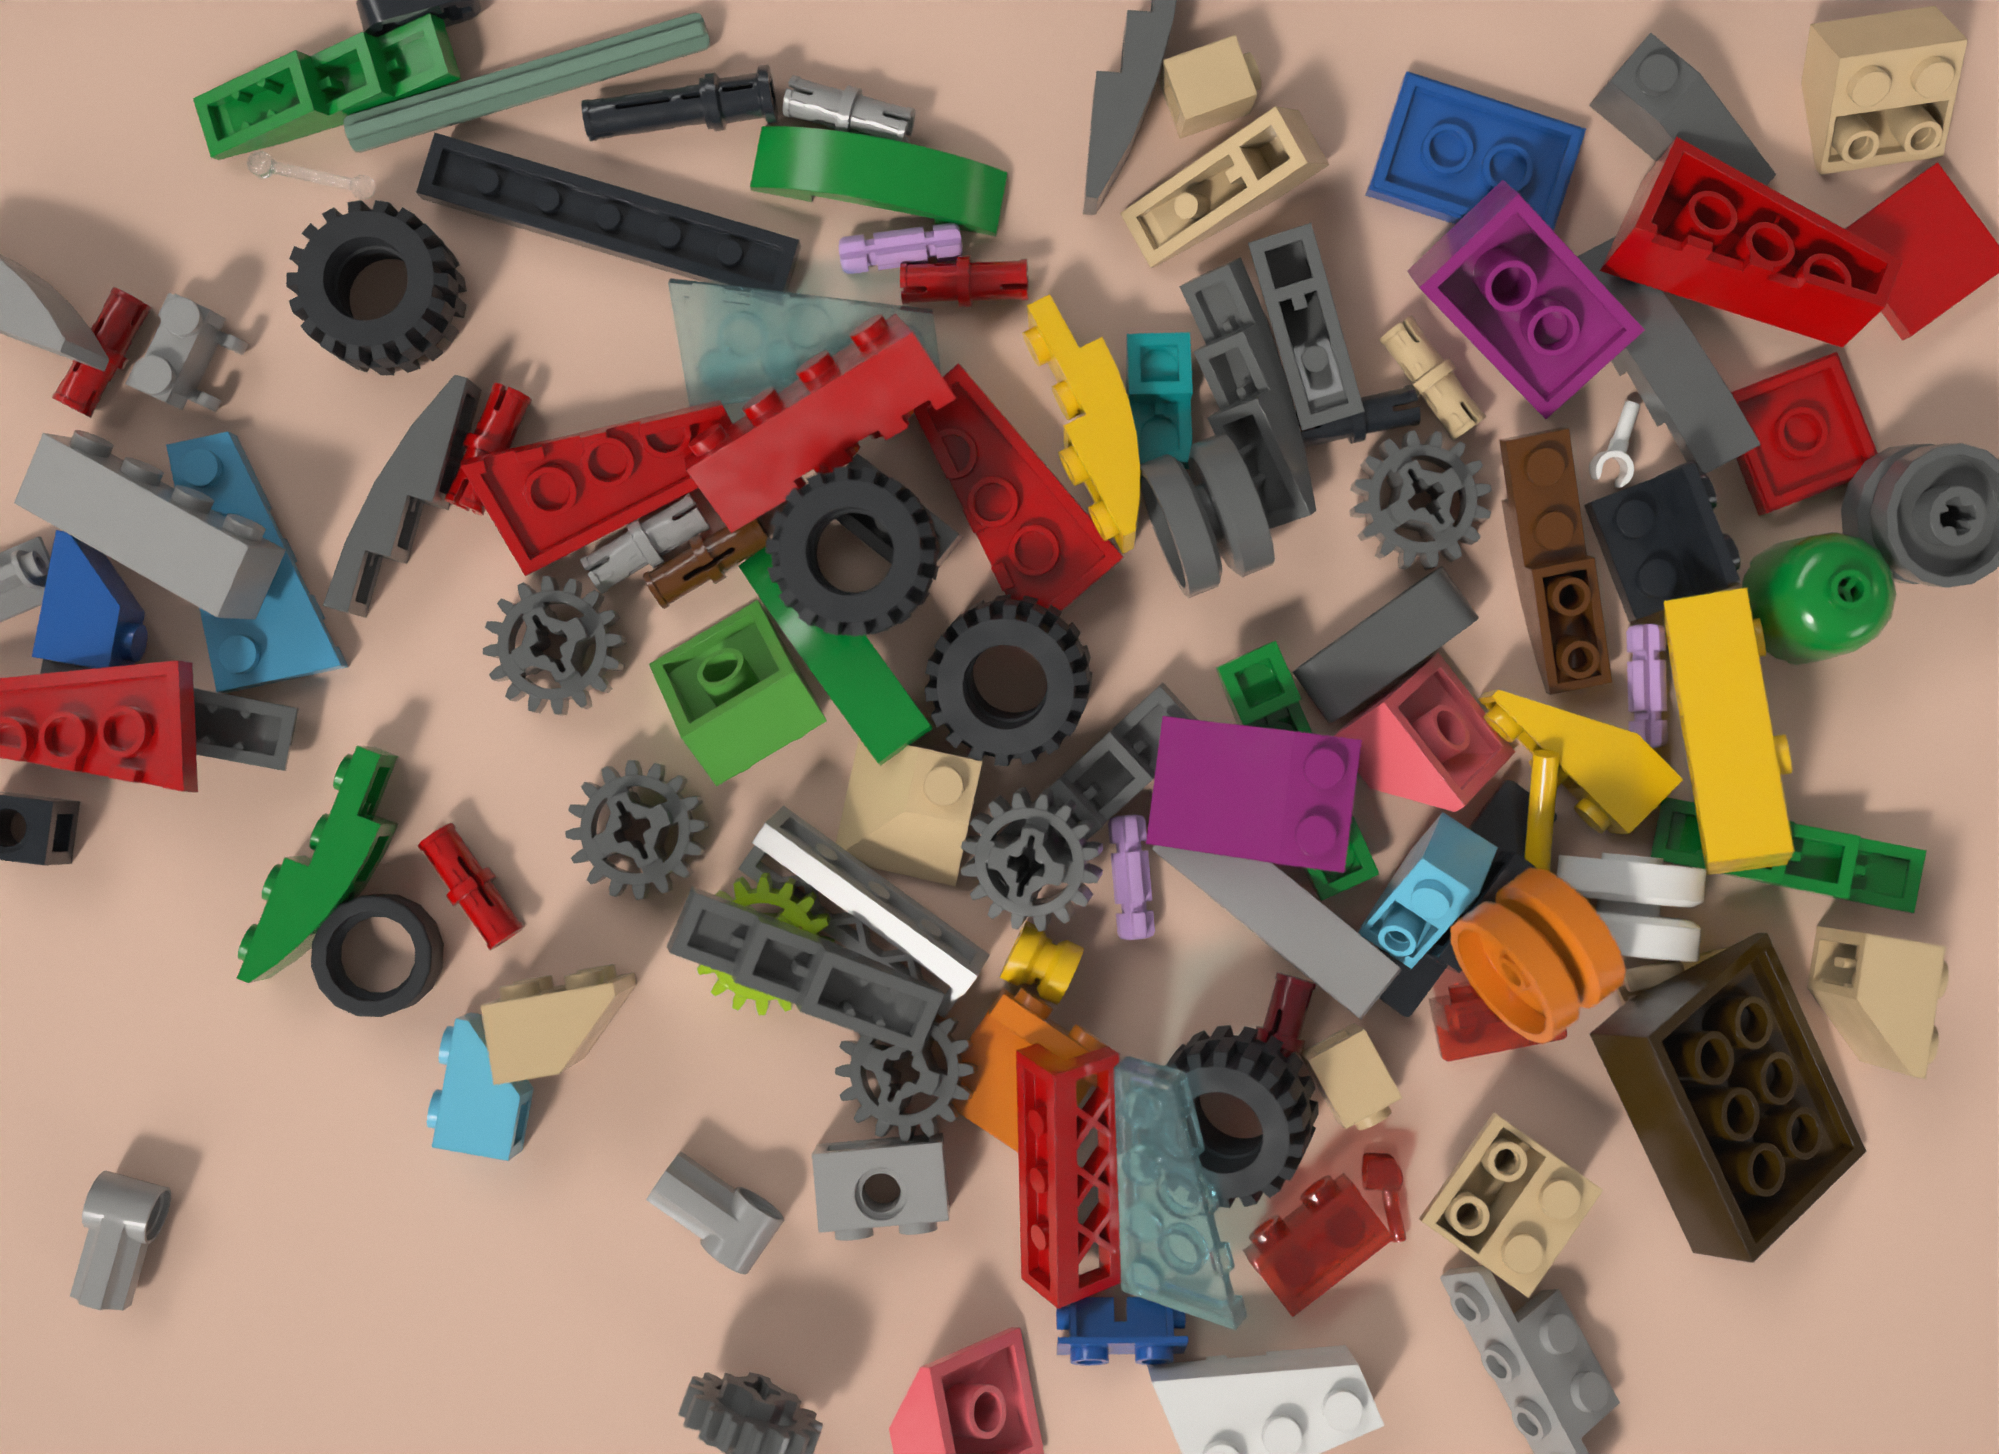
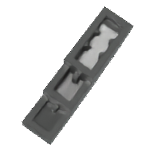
M1151 0L1150 12L1127 10L1120 73L1096 71L1083 214L1096 215L1128 159L1154 95L1170 37L1177 0Z
M1615 237L1577 256L1645 329L1611 361L1619 376L1625 373L1629 374L1657 427L1666 423L1686 462L1693 460L1699 473L1707 474L1761 445L1727 385L1664 292L1600 271Z
M1240 257L1195 277L1179 287L1206 343L1194 351V355L1220 409L1208 417V421L1215 435L1219 433L1228 435L1237 448L1259 496L1268 527L1271 529L1312 515L1316 511L1305 446L1289 385L1267 319Z
M454 375L411 425L375 480L344 543L323 606L366 618L382 559L387 558L405 564L408 563L424 504L449 510L450 503L444 498L450 490L463 459L466 447L462 446L466 434L471 431L482 389L468 378Z
M43 659L40 674L94 668ZM194 688L197 755L286 771L299 708Z
M1161 683L1047 788L1053 790V806L1061 808L1070 799L1077 802L1075 811L1071 816L1077 823L1081 820L1092 818L1095 824L1085 835L1086 841L1155 778L1162 716L1198 720L1164 683ZM1027 819L1012 821L998 835L1003 836L1005 833L1018 835L1026 825ZM1054 829L1063 846L1070 849L1063 835L1057 829ZM1035 839L1022 853V855L1029 858L1028 868L1031 869L1029 880L1042 865L1035 860L1036 850L1033 849ZM995 870L1000 880L1009 888L1001 873Z
M693 886L667 944L670 954L731 975L735 983L794 1003L802 1013L918 1054L945 995L941 990L855 951Z

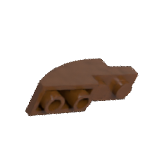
M1560 427L1499 439L1508 498L1501 500L1506 533L1520 602L1545 691L1547 694L1552 695L1612 683L1595 557L1587 555L1569 428Z

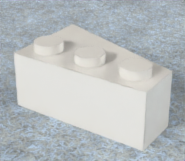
M1346 1345L1266 1352V1355L1227 1358L1226 1355L1208 1356L1206 1360L1147 1365L1151 1382L1182 1454H1320L1385 1426L1361 1369Z

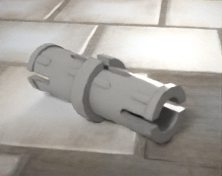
M795 75L790 78L788 83L789 87H792L793 90L786 88L783 100L784 116L834 128L836 131L909 143V138L905 137V135L911 136L915 121L914 108H906L863 96L862 89L853 86H847L845 90L801 79V77Z
M689 493L683 496L682 500L644 523H641L639 519L627 525L629 532L591 555L580 559L584 569L590 571L588 576L601 594L607 592L610 587L648 564L656 568L664 563L663 555L701 532L711 529Z

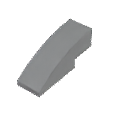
M0 254V333L105 371L109 358L93 331L74 307L45 280L21 264Z

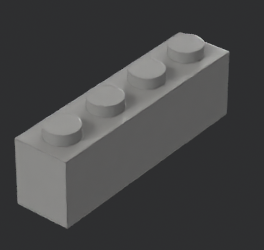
M75 430L72 437L48 433L42 434L14 501L16 505L217 618L256 619L286 551L263 538L266 529L262 525L240 515L228 513L225 517L212 510L214 500L211 497L181 485H176L175 489L161 481L164 473L160 469L134 458L126 457L123 461L111 454L114 445L99 436L81 430Z

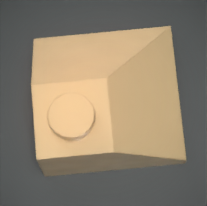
M859 738L836 844L870 868L956 886L964 851L961 849V845L967 837L983 761L907 745L901 752L880 766Z

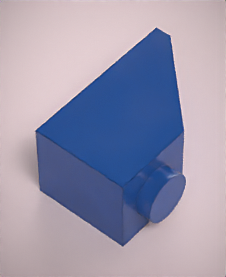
M56 530L32 657L91 668L135 665L143 657L147 646L148 634L146 626L143 625L144 610L105 554L64 531Z

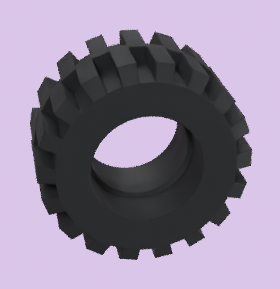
M362 200L347 202V214L342 215L335 207L322 213L327 223L319 230L310 223L301 233L309 239V242L304 249L296 246L293 247L289 259L298 265V271L286 273V287L298 295L289 300L293 314L304 321L300 325L310 338L318 342L322 348L341 361H345L353 368L366 373L371 368L380 375H395V367L397 366L410 373L421 369L417 358L425 355L432 362L443 354L436 345L443 337L451 342L454 341L459 330L451 324L453 317L464 318L467 306L458 297V293L466 292L467 290L465 278L456 270L460 264L454 254L427 224H424L415 214L403 207L398 212L389 202L375 200L373 209H370ZM397 259L404 261L407 268L408 282L405 294L397 307L378 319H355L350 307V292L359 273L370 264L380 260Z
M849 466L834 468V472L827 474L819 472L806 478L808 483L801 489L794 487L785 497L788 503L782 512H775L770 523L775 526L773 538L767 539L766 553L771 554L772 567H769L768 571L771 582H776L782 592L778 595L786 607H792L799 614L798 618L809 626L819 627L824 630L823 632L834 635L860 636L876 634L903 623L912 616L911 613L919 605H923L930 594L928 592L933 580H936L939 566H937V555L940 552L939 538L936 537L933 527L934 522L929 511L924 508L919 501L920 499L911 490L892 477H888L876 470L864 467L863 469H852ZM848 513H862L877 519L886 528L893 543V561L888 574L878 585L863 592H846L831 585L822 575L817 560V547L823 531L834 519Z
M1011 594L997 596L993 601L987 603L982 600L972 605L964 614H960L935 644V651L928 660L925 674L930 675L929 683L925 686L926 701H933L935 709L931 717L936 726L939 727L944 724L950 731L946 740L955 748L961 742L971 748L968 757L981 761L984 755L995 757V765L1009 766L1012 759L1021 758L1022 765L1035 762L1039 754L1044 751L1050 755L1061 746L1063 739L1067 735L1070 737L1078 726L1092 686L1093 672L1089 670L1091 657L1087 645L1082 646L1079 640L1081 633L1073 621L1068 625L1060 618L1062 611L1053 605H1050L1047 609L1037 604V598L1024 595L1022 600L1011 599ZM998 645L1016 646L1032 654L1041 664L1047 678V690L1043 700L1036 707L1024 712H1006L990 705L980 695L974 681L973 668L979 655L986 649Z
M1231 1025L1217 1026L1211 1037H1209L1205 1030L1193 1035L1187 1045L1182 1044L1164 1066L1149 1089L1151 1094L1143 1106L1142 1117L1149 1119V1121L1142 1129L1145 1143L1156 1144V1148L1150 1155L1155 1166L1160 1168L1166 1165L1171 1173L1166 1180L1176 1189L1182 1183L1192 1188L1190 1198L1203 1203L1207 1195L1216 1197V1207L1231 1208L1235 1198H1240L1243 1206L1247 1207L1258 1204L1263 1193L1271 1198L1281 1191L1285 1181H1290L1295 1174L1316 1129L1313 1125L1318 1117V1101L1310 1100L1316 1088L1311 1075L1299 1076L1298 1073L1303 1065L1302 1060L1295 1052L1286 1058L1279 1051L1284 1042L1272 1035L1267 1043L1258 1040V1029L1244 1026L1238 1036L1233 1035ZM1210 1092H1222L1240 1098L1256 1113L1261 1123L1263 1134L1253 1138H1237L1221 1132L1212 1125L1204 1114L1200 1103V1095Z

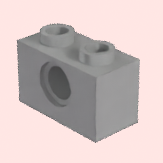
M937 1133L930 1137L926 1134L914 1135L913 1139L908 1142H902L900 1137L816 1145L812 1153L819 1233L834 1231L836 1240L850 1241L873 1236V1228L899 1225L900 1234L915 1235L936 1231L938 1229L937 1222L949 1221L950 1204L943 1133ZM874 1174H888L898 1182L901 1193L891 1202L879 1203L871 1199L867 1194L865 1181Z

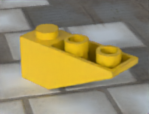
M1499 689L1484 692L1478 698L1489 710L1484 715L1485 721L1503 739L1510 743L1517 739L1532 755L1536 750H1551L1560 754L1557 788L1562 784L1579 801L1574 806V810L1598 833L1602 834L1607 829L1612 834H1630L1683 781L1637 733ZM1532 759L1529 761V764H1530L1531 767H1532Z

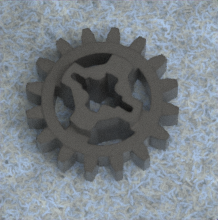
M1408 431L1403 436L1402 449H1399L1391 439H1387L1378 446L1383 462L1378 458L1368 456L1360 466L1370 478L1356 479L1351 484L1350 490L1357 495L1364 496V502L1349 510L1350 517H1366L1368 526L1358 534L1359 539L1363 541L1374 536L1377 537L1381 542L1375 554L1378 559H1382L1392 551L1398 552V568L1405 570L1409 568L1415 557L1420 556L1424 569L1431 570L1438 566V552H1441L1443 557L1449 562L1462 556L1458 540L1472 545L1478 542L1481 537L1477 530L1471 526V523L1483 522L1490 518L1491 511L1477 505V499L1491 492V485L1475 484L1472 477L1482 468V462L1478 460L1465 465L1460 458L1466 445L1461 441L1448 451L1443 449L1442 432L1435 431L1429 436L1425 445H1420L1416 431ZM1417 460L1434 463L1444 469L1445 472L1441 474L1424 470ZM1387 475L1388 479L1386 482L1392 491L1388 507L1381 511L1380 489ZM1426 491L1432 501L1425 508H1419L1414 511L1410 507L1408 500L1415 494ZM1458 491L1460 509L1455 522L1449 510L1453 493ZM1401 527L1417 531L1422 540H1428V542L1406 539L1394 530Z
M543 576L541 592L538 593L524 582L517 585L521 601L514 604L501 598L497 604L506 614L503 623L487 621L485 626L486 629L498 635V644L484 647L483 655L498 658L501 663L489 676L493 681L498 682L510 679L512 684L505 695L510 701L517 702L526 694H529L528 710L535 713H541L548 700L551 701L554 714L560 716L568 714L569 700L571 699L581 708L588 709L592 707V700L589 694L592 688L605 693H609L613 689L610 683L603 677L607 669L623 671L624 664L618 659L612 658L611 655L613 648H619L627 644L626 638L621 635L610 634L609 627L613 626L620 619L619 614L613 610L601 613L598 611L605 596L596 590H593L581 599L582 583L572 578L565 584L563 591L559 590L556 579L551 576ZM549 605H569L578 609L584 616L581 618L575 617L564 622L558 619L556 613L551 610ZM525 622L527 629L522 644L515 648L517 633L522 623ZM549 630L556 635L564 638L567 637L568 641L560 646V652L563 656L561 661L543 653L551 645L548 637L550 634ZM596 643L593 662L586 672L583 662L587 649ZM543 670L550 671L555 681L559 682L561 688L548 689L540 687L526 676L537 674Z
M637 760L627 761L625 776L623 777L612 766L602 768L605 784L600 787L592 782H584L581 788L590 800L587 805H570L568 809L574 816L581 818L580 827L565 831L566 838L581 840L583 849L571 857L573 863L590 861L594 867L590 871L587 881L590 884H596L608 877L611 879L609 895L614 897L621 896L628 884L632 885L636 900L648 897L651 882H654L656 888L662 894L673 890L672 880L669 875L674 872L684 878L690 877L693 871L685 861V858L688 854L704 855L706 850L701 844L693 841L694 832L709 828L708 821L693 820L691 811L703 802L701 797L684 798L680 793L685 788L687 779L684 776L678 775L668 783L663 781L665 765L659 763L653 764L647 776H643L642 767ZM632 787L650 788L660 793L668 801L656 806L642 803L637 792H634ZM607 803L611 814L605 831L597 835L598 817L603 806ZM631 814L635 819H648L650 821L651 828L643 833L645 845L640 840L628 841L625 837L624 831L632 826L629 817ZM678 824L679 835L677 844L667 859L668 855L663 846L669 828ZM618 853L632 857L637 867L641 868L643 873L623 870L614 865L608 857Z
M1026 787L1019 788L1013 794L1012 806L1000 795L989 803L990 812L993 817L980 812L971 821L970 824L980 835L968 836L962 842L961 849L975 855V858L961 868V873L964 876L978 877L980 883L970 893V896L973 900L988 895L993 901L988 912L990 918L994 919L1003 910L1012 913V929L1018 930L1027 917H1033L1038 931H1044L1051 923L1053 912L1065 924L1075 914L1072 902L1085 907L1094 895L1084 883H1097L1102 876L1103 869L1089 863V860L1100 855L1103 851V843L1086 841L1085 835L1095 823L1092 818L1084 819L1077 823L1071 817L1077 804L1073 799H1070L1061 808L1053 806V790L1046 788L1036 802H1031L1030 794ZM1027 819L1026 825L1018 835L1005 833L1003 836L997 835L1000 828L1015 820ZM1054 829H1057L1063 835L1070 849L1063 846ZM1035 839L1033 849L1036 850L1035 860L1042 865L1029 880L1031 869L1028 868L1029 858L1022 855V853ZM995 870L1001 873L1009 888L1000 880ZM1062 882L1068 884L1067 887L1053 896L1037 899L1038 893L1047 884L1060 886Z
M936 1013L919 1054L898 1046L888 1047L886 1045H879L875 1043L877 1039L859 1033L861 1036L859 1041H841L839 1048L852 1057L850 1064L836 1067L835 1074L842 1077H850L852 1086L845 1089L840 1094V1098L842 1101L858 1099L862 1106L857 1110L853 1118L857 1123L874 1116L878 1119L875 1130L876 1136H886L893 1125L898 1126L901 1141L908 1142L913 1139L916 1125L920 1124L923 1132L930 1137L939 1133L936 1119L938 1115L951 1123L960 1117L952 1102L954 1099L969 1100L972 1098L974 1092L961 1084L962 1076L978 1072V1068L975 1064L962 1062L961 1053L967 1051L973 1043L971 1039L954 1040L951 1034L959 1023L955 1017H951L939 1024L935 1021ZM934 1040L939 1043L945 1054L948 1073L946 1070L939 1068L931 1051ZM911 1054L914 1056L912 1067L920 1072L919 1079L907 1081L902 1086L899 1083L901 1072L893 1068L894 1061L908 1058ZM866 1069L874 1072L881 1089L878 1099L869 1086ZM923 1092L930 1096L935 1095L939 1097L935 1103L921 1112L904 1113L913 1095Z
M709 1372L704 1373L703 1378L693 1376L678 1412L679 1416L685 1418L683 1425L686 1428L700 1431L698 1436L700 1440L704 1441L706 1445L718 1448L725 1454H814L823 1428V1423L815 1420L817 1415L815 1411L800 1408L802 1401L799 1400L796 1394L779 1388L771 1382V1378L749 1372L748 1376L735 1377L724 1373L723 1379Z

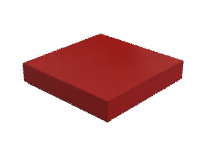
M1938 162L1845 228L1903 260L1887 304L1881 311L1902 341L1916 334L1999 274V244Z
M1838 352L1731 392L1761 444L1736 458L1759 516L1850 482L1864 462L1878 454Z

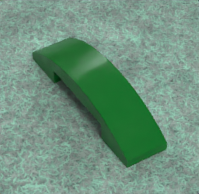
M761 126L750 189L755 192L812 202L813 196L929 217L934 218L935 225L955 223L958 224L960 230L996 237L1008 172L947 152L886 138L818 128Z
M766 547L739 565V568L784 634L880 766L901 752L907 745L912 744L933 729L866 635H834L823 632V629L809 626L798 618L799 614L792 607H786L778 596L782 593L778 584L771 582L768 568L772 567L771 554L766 553Z
M1276 641L1269 642L1216 667L1237 725L1313 734L1299 703V700H1302ZM1354 816L1351 817L1345 872L1303 867L1321 901L1379 875V871Z

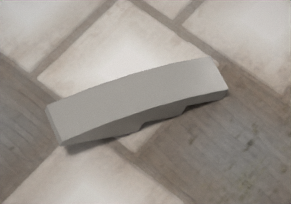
M1157 845L1152 848L1161 858L1254 932L1263 942L1361 1020L1401 972L1399 966L1273 863Z

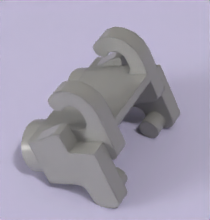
M168 293L158 314L161 323L145 357L135 362L125 384L183 410L187 400H191L217 412L221 400L197 390L218 344L244 355L248 343L231 334L228 335L220 331L226 318L188 298Z

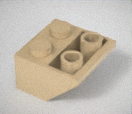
M1936 6L1810 24L1801 85L1815 169L1820 175L1943 157L1968 39Z
M1817 926L1807 989L1859 1061L1908 1076L1926 1079L1928 1064L1932 1063L1935 1059L1939 1046V1034L1934 1026L1938 999L1944 995L1949 980V969L1944 960L1946 946Z
M615 964L582 969L576 971L577 973L566 975L564 976L565 985L553 986L552 975L519 980L511 985L499 987L500 998L481 1005L493 1085L560 1074L583 1060L636 987L635 972L617 975Z
M1493 1112L1419 1220L1529 1298L1604 1190Z

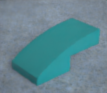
M1190 332L1127 334L1126 393L1137 434L1140 464L1169 454L1180 461L1185 469H1189L1188 459L1192 445L1191 398L1193 394Z

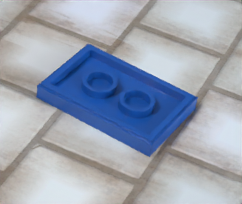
M1406 71L1402 78L1365 196L1456 225L1495 186L1504 180L1554 231L1586 128Z

